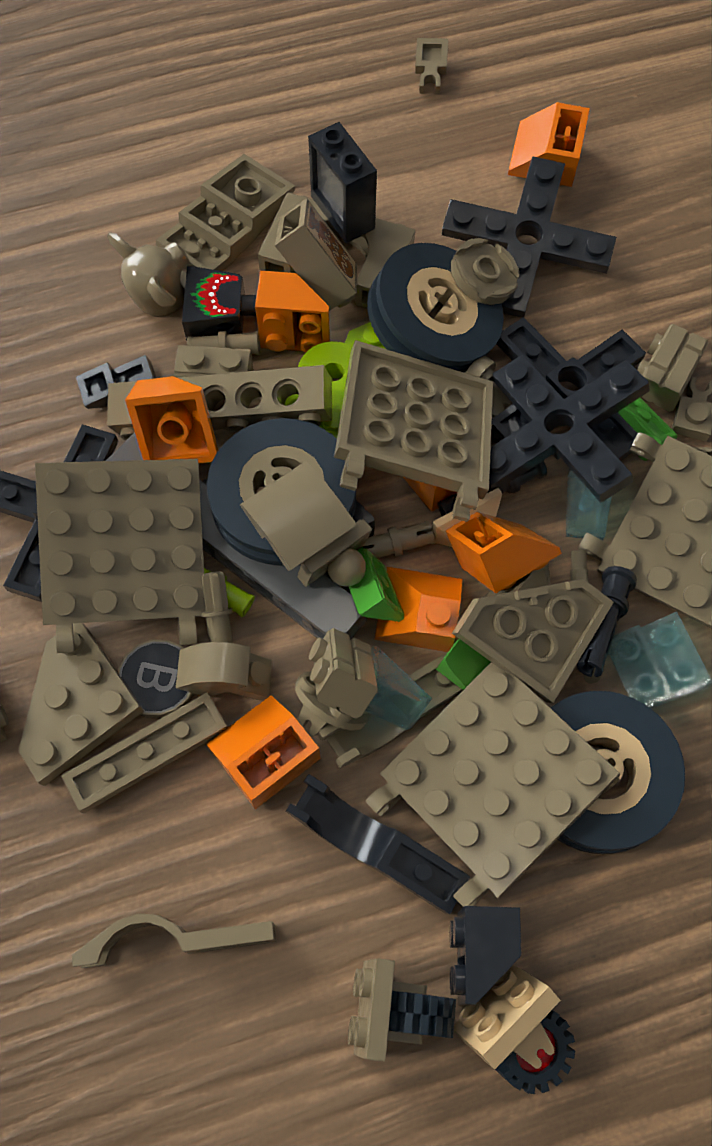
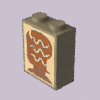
M306 198L279 218L275 247L294 271L329 306V311L337 306L342 308L349 304L357 293V263L308 198Z

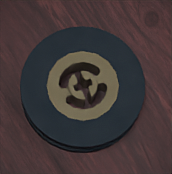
M288 418L270 419L252 424L229 438L215 455L207 478V493L213 519L226 542L240 554L257 562L284 565L265 537L261 538L240 504L255 495L260 487H267L305 461L324 479L353 518L356 508V490L353 491L340 487L345 460L334 458L337 439L331 433L315 424Z

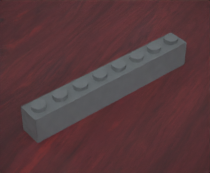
M135 432L106 461L143 460ZM207 479L199 480L203 550L317 639L319 637L323 639L328 630L335 628L348 634L351 640L367 622V617L361 616L358 613L350 589L346 591L333 582L328 572L305 587L297 577L301 564L288 571L284 565L265 564L240 554L226 542L217 529L208 499Z

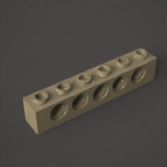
M324 365L178 377L202 387L213 430L226 429L227 431L237 433L252 424L278 418L302 420L317 426L321 425V422L332 421V378ZM137 381L108 384L107 426L125 440L135 432L125 399ZM299 395L295 403L288 406L284 405L289 396ZM262 397L257 407L249 408L253 399ZM226 400L220 410L214 411V407L218 402Z

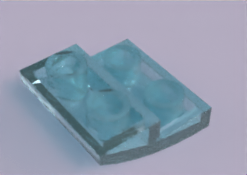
M677 611L643 627H640V625L634 626L613 637L608 653L629 697L642 702L649 708L663 705L712 685V680Z

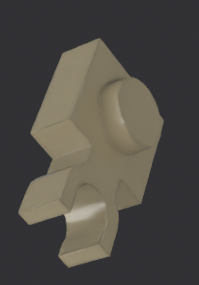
M417 38L415 74H421L419 93L424 94L425 84L431 82L436 85L435 94H440L439 74L447 73L448 38Z
M692 376L686 390L687 397L681 395L677 403L672 430L678 435L707 442L712 431V403L706 401L712 394V381L709 382L705 391H700L695 386L697 377Z

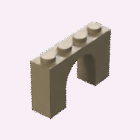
M287 192L259 250V270L296 273L275 247L279 218L306 198H308L339 241L344 242V240L313 199ZM376 218L375 230L347 243L359 249L366 258L357 279L355 305L368 309V294L373 281L394 252L404 246L414 244L415 229Z

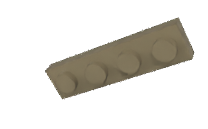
M207 692L61 776L78 810L84 814L212 740L228 727Z

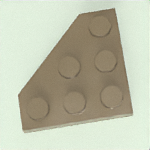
M585 579L487 596L472 600L452 634L497 667L521 680L542 700L554 703L614 602Z
M73 623L74 652L57 653L56 635L46 642L18 751L37 782L43 786H46L145 711L84 623Z

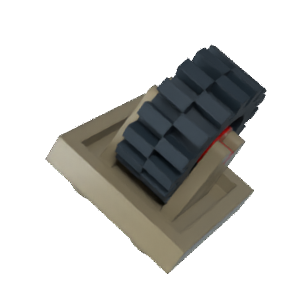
M379 958L363 961V968H357L355 971L353 996L360 998L358 1016H351L348 1045H354V1055L367 1060L385 1062L387 1040L422 1044L423 1035L453 1038L456 999L426 995V985L393 981L394 960Z

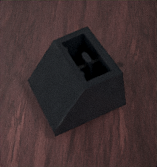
M464 906L457 913V917H454V920H450V948H457V965L450 967V995H458V1005L476 1004L521 957L520 907Z

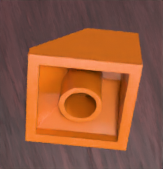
M174 376L138 380L125 401L143 460L198 459V463L212 462L219 450L202 387Z
M387 567V573L403 610L404 619L400 622L378 619L375 640L443 652L450 651L455 641V635L452 632L458 623L463 579Z

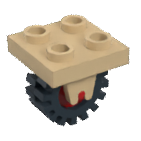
M514 964L476 1004L467 1005L461 1011L459 1021L454 1025L455 1033L466 1045L519 1091L522 1088L528 1094H535V1087L542 1093L550 1091L548 1081L557 1087L563 1082L557 1075L560 1070L569 1074L572 1068L565 1062L566 1057L575 1058V1050L568 1046V1044L575 1042L574 1035L567 1030L570 1026L565 1019L560 1017V1014L552 1010L561 1000L549 986Z

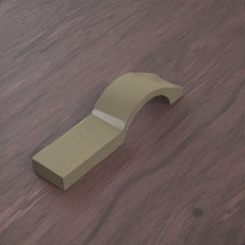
M448 652L399 681L392 690L375 702L369 712L370 718L361 730L349 731L329 724L318 731L317 735L320 740L326 739L337 754L338 758L335 762L339 768L349 765L384 747L412 727L422 717L463 691L436 670Z
M137 913L117 920L72 954V967L81 966V968L106 965L111 950L122 936L140 927L157 926L166 929L177 939L183 952L192 954L276 942L275 924L272 921L185 932L182 927L159 915Z

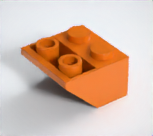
M557 102L521 120L508 175L527 178L531 159L534 156L565 163L560 185L572 187L580 159L590 108Z
M260 270L255 304L260 347L276 352L291 350L306 353L309 349L320 343L330 342L329 306L297 273Z
M480 512L472 514L468 522L460 521L445 530L461 568L494 593L511 588L516 584L517 580L534 570L544 568L550 560L562 554L560 547L522 524Z
M272 695L206 744L255 810L321 759L317 744L294 715Z

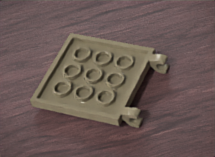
M355 340L350 354L334 458L345 460L340 487L355 491L358 477L361 478L363 475L364 466L457 492L453 507V518L468 522L470 519V509L476 510L478 498L484 499L489 490L493 381Z
M639 432L629 451L653 462L610 546L599 538L586 533L578 550H587V555L602 561L597 569V572L601 574L610 566H621L629 569L637 577L635 591L712 629V456L670 436H667L663 445H661L652 437Z
M198 459L35 463L43 625L56 624V652H74L73 623L178 617L179 645L197 644L195 616H202V612H205L201 577L204 574Z
M491 662L380 772L388 783L373 792L365 802L376 814L383 817L403 797L476 874L453 895L463 907L475 906L489 890L500 899L620 776V773L521 680Z

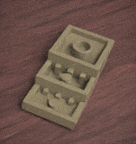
M243 154L201 185V196L178 212L179 223L156 239V246L164 248L173 242L177 243L190 260L184 268L186 270L187 266L223 271L271 222L278 213L287 192L293 193L295 191V185L246 154Z

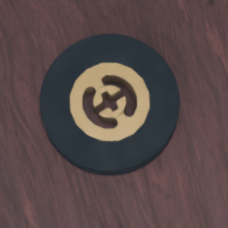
M415 243L404 246L389 257L370 287L367 305L372 328L379 341L387 350L465 373L474 361L487 355L499 340L504 319L502 304L488 305L479 303L466 296L456 285L451 274V261L456 250L435 243ZM439 301L444 306L432 319L428 314Z
M610 691L578 693L553 705L551 709L590 746L601 745L611 749V751L607 749L597 750L620 773V776L605 792L622 778L624 767L628 771L629 779L623 795L615 799L598 798L558 840L583 852L614 854L633 849L663 830L678 810L685 786V766L682 752L674 734L665 721L642 702Z

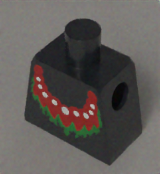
M187 266L182 325L186 341L190 336H215L220 331H226L228 335L243 333L244 316H256L255 304L257 295H245L243 277L240 274Z

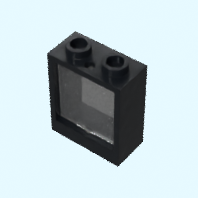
M340 122L309 135L310 185L313 200L345 243L375 230L377 169Z

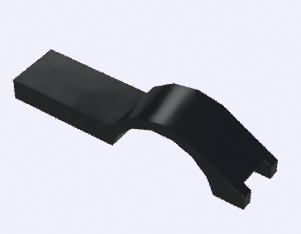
M308 774L303 782L308 787L297 805L295 806L290 803L285 812L334 847L379 871L443 913L451 914L457 902L453 895L469 880L470 876L400 831L364 815L339 798L326 784L312 775Z

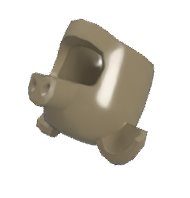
M108 233L107 237L110 244L123 257L121 280L133 302L143 312L152 316H167L177 311L184 304L186 272L183 269L190 261L185 251L175 242L164 248L153 245H144L136 248L126 243L116 233Z

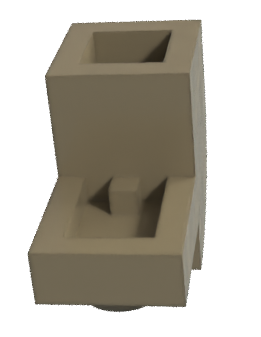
M208 642L192 645L180 650L176 689L199 695L208 692L210 697L230 692L256 700L267 699L270 694L272 659L250 653L251 647L241 644Z

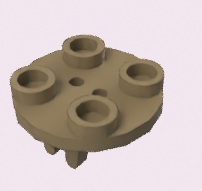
M312 671L304 672L298 677L295 682V692L303 703V707L297 720L301 725L307 724L309 720L311 721L310 736H316L318 731L328 724L349 731L361 730L369 720V712L373 708L372 701L362 716L355 719L340 712L338 706L333 709L317 701L315 682L310 680Z

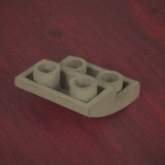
M307 461L240 504L261 538L265 537L288 571L357 525L332 489Z

